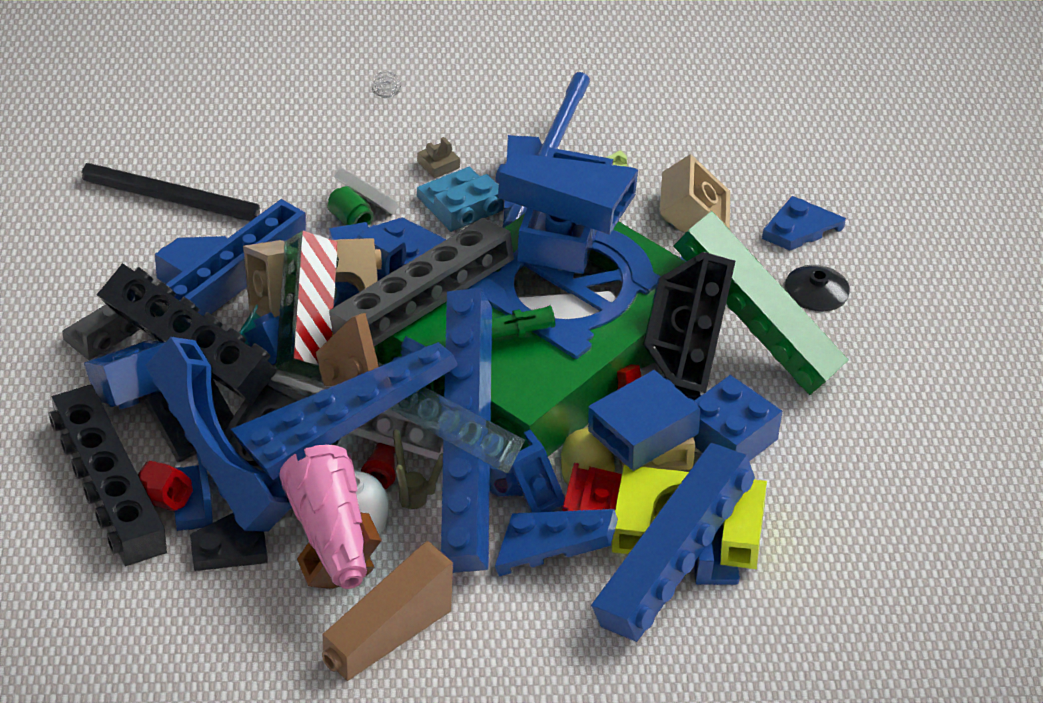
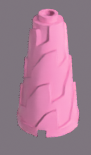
M317 445L304 449L305 458L298 461L295 453L281 467L279 475L283 490L288 497L296 518L302 523L309 543L316 550L332 582L344 589L355 588L362 583L363 578L366 576L367 568L363 553L364 540L360 527L362 518L356 495L357 483L351 456L349 454L348 457L346 449L336 445Z

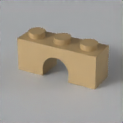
M374 238L334 240L338 242L335 282H349L361 292L378 281L377 269H381L382 259L380 249H375Z

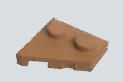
M366 313L351 317L316 352L324 386H335L379 367Z

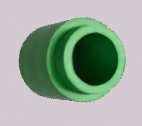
M349 186L337 188L329 196L328 210L345 226L367 222L369 226L372 222L374 214L371 211V206Z

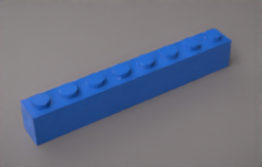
M482 288L447 291L446 349L454 355L458 366L445 374L441 552L453 562V573L488 570L492 305Z

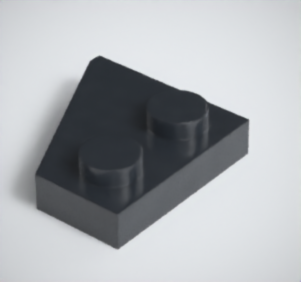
M234 513L190 534L194 571L268 563L265 533L263 531H244L236 522Z

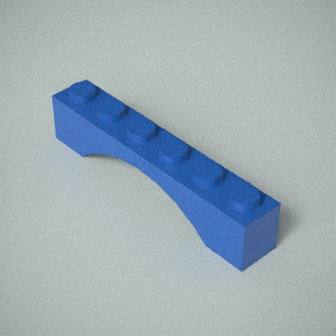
M170 337L145 365L153 377L154 385L162 392L169 404V410L177 417L185 431L187 440L195 447L203 467L209 471L218 486V492L227 501L235 514L236 522L244 531L269 532L292 507L283 490L280 478L277 477L272 480L264 471L250 465L235 451L226 439L213 405L211 365L195 340Z

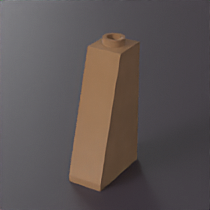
M429 541L423 543L322 634V659L326 666L333 672L337 671L348 681L451 612L453 562Z

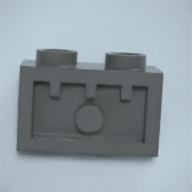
M104 305L62 330L63 340L90 361L125 338L132 336L140 329L113 312L107 305Z

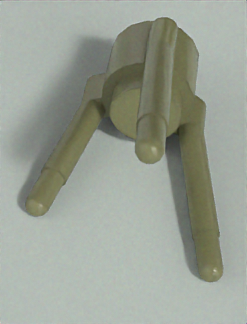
M395 429L393 431L397 459L396 475L399 484V502L403 508L419 509L426 504L427 495H433L436 492V482L443 468V453L439 455L428 481L419 472L412 471L407 473L400 432Z

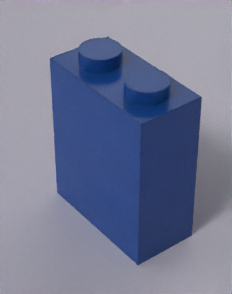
M655 370L588 406V431L632 471L699 434L700 408L696 402L687 398L670 380L665 379Z

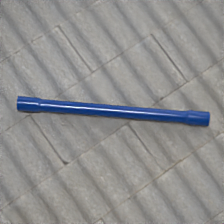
M576 72L573 75L563 102L537 156L546 157L549 147L558 149L578 103L582 100L590 83V78L587 74ZM514 204L502 227L505 228L526 213L527 207Z

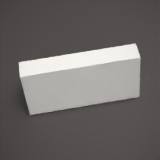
M339 168L334 175V178L343 185L349 186L357 194L392 215L399 207L398 203L387 194L344 168Z

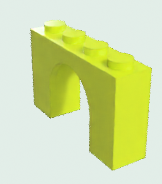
M624 465L615 510L618 521L612 539V553H630L689 472L642 466L632 471L627 465ZM754 479L751 488L743 494L735 505L731 516L722 523L724 530L720 565L757 569L767 481Z

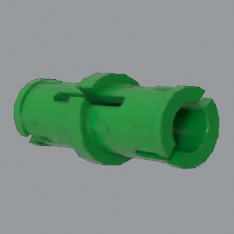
M549 305L524 312L517 309L513 310L510 315L492 318V340L516 334L518 338L524 337L526 332L555 327V316L552 306Z

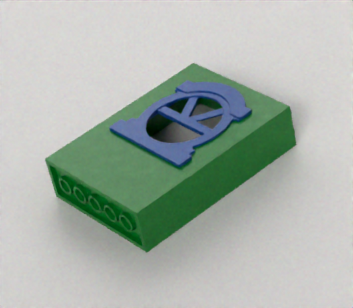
M524 213L505 227V229L511 232L514 260L467 288H482L492 305V318L510 315L513 310L520 309L521 312L529 311L531 309L521 302L514 289L515 275L525 266L567 293L575 295L599 310L595 314L581 318H555V327L526 332L524 337L518 338L516 334L492 340L490 451L493 453L519 452L529 447L524 432L531 430L543 445L549 457L564 444L570 434L588 425V406L618 390L617 371L630 364L640 365V368H644L655 362L643 346L657 281L658 278L687 261L619 221L610 235L597 231L588 260L608 272L573 279L575 272L559 271L555 268L517 261L519 229L525 216ZM613 281H622V289L613 302L606 300L587 288ZM447 301L374 346L378 366H383L392 362L395 357L402 356L401 344L405 336L426 347L439 342L446 348ZM445 374L410 395L411 398L443 419Z

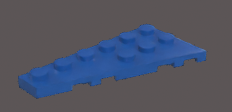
M438 342L234 427L231 431L240 445L265 473L274 480L280 476L279 473L283 464L295 453L299 461L306 457L304 449L317 445H331L454 369L458 364L454 355Z

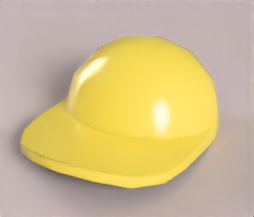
M588 427L576 430L566 438L561 451V472L563 480L567 485H569L574 462L579 463L578 468L589 470V466L615 472L614 454L588 431Z

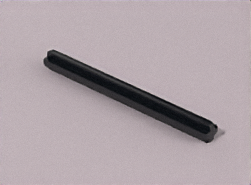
M86 163L84 168H82V179L87 182L247 221H252L260 215V205L258 203L92 163Z

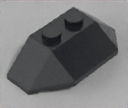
M702 252L658 278L643 346L665 377L676 387L702 394L707 391L735 260Z

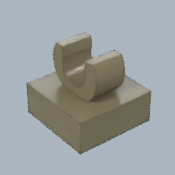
M445 137L441 138V143L433 145L431 142L427 143L426 149L417 152V162L434 179L460 168V158L452 151V144Z

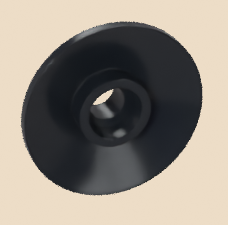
M821 265L798 267L789 273L785 281V291L800 307L812 311L823 312L837 309L845 304L850 293L849 283L842 274L832 268Z

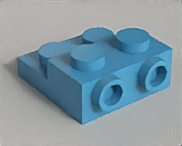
M470 166L417 187V197L450 232L472 224L481 218L494 215L504 209V200L498 198L499 185L488 174L479 176Z

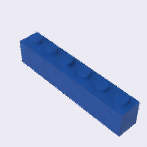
M280 199L166 283V285L176 293L175 298L179 301L182 297H185L200 309L198 313L202 316L206 312L212 314L247 287L243 246L281 240L300 247L302 245L303 231H306V212Z
M714 443L709 444L591 604L601 628L638 642L645 630L652 626L656 615L663 605L673 597L675 589L681 580L693 569L695 561L704 548L711 544L717 530L725 519L731 516L735 505L743 494L751 488L755 476L746 454Z

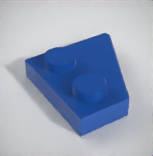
M791 196L763 229L762 239L791 251L801 247L806 242H814L821 239L823 232L833 228L837 232L843 230L846 218L803 199Z

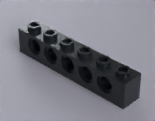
M122 263L97 293V296L113 312L156 341L167 342L170 337L195 340L211 365V378L252 404L277 372L268 361L271 355L255 343L252 347L246 345L245 342L247 340L230 327L228 331L222 329L223 324L210 313L206 312L204 316L199 314L198 311L200 309L185 297H182L180 301L176 299V293L163 282H159L158 285L152 283L154 279L140 267L132 270Z
M90 384L51 396L53 411L48 412L52 429L54 432H61L60 442L66 456L71 454L73 457L71 464L77 480L83 478L85 482L83 483L85 497L89 504L95 503L97 507L94 510L99 527L101 529L107 528L109 532L107 533V540L112 554L119 553L126 567L167 553L165 528L93 385Z

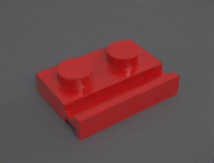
M574 462L562 511L616 510L622 474L589 466V470L578 468L579 463Z

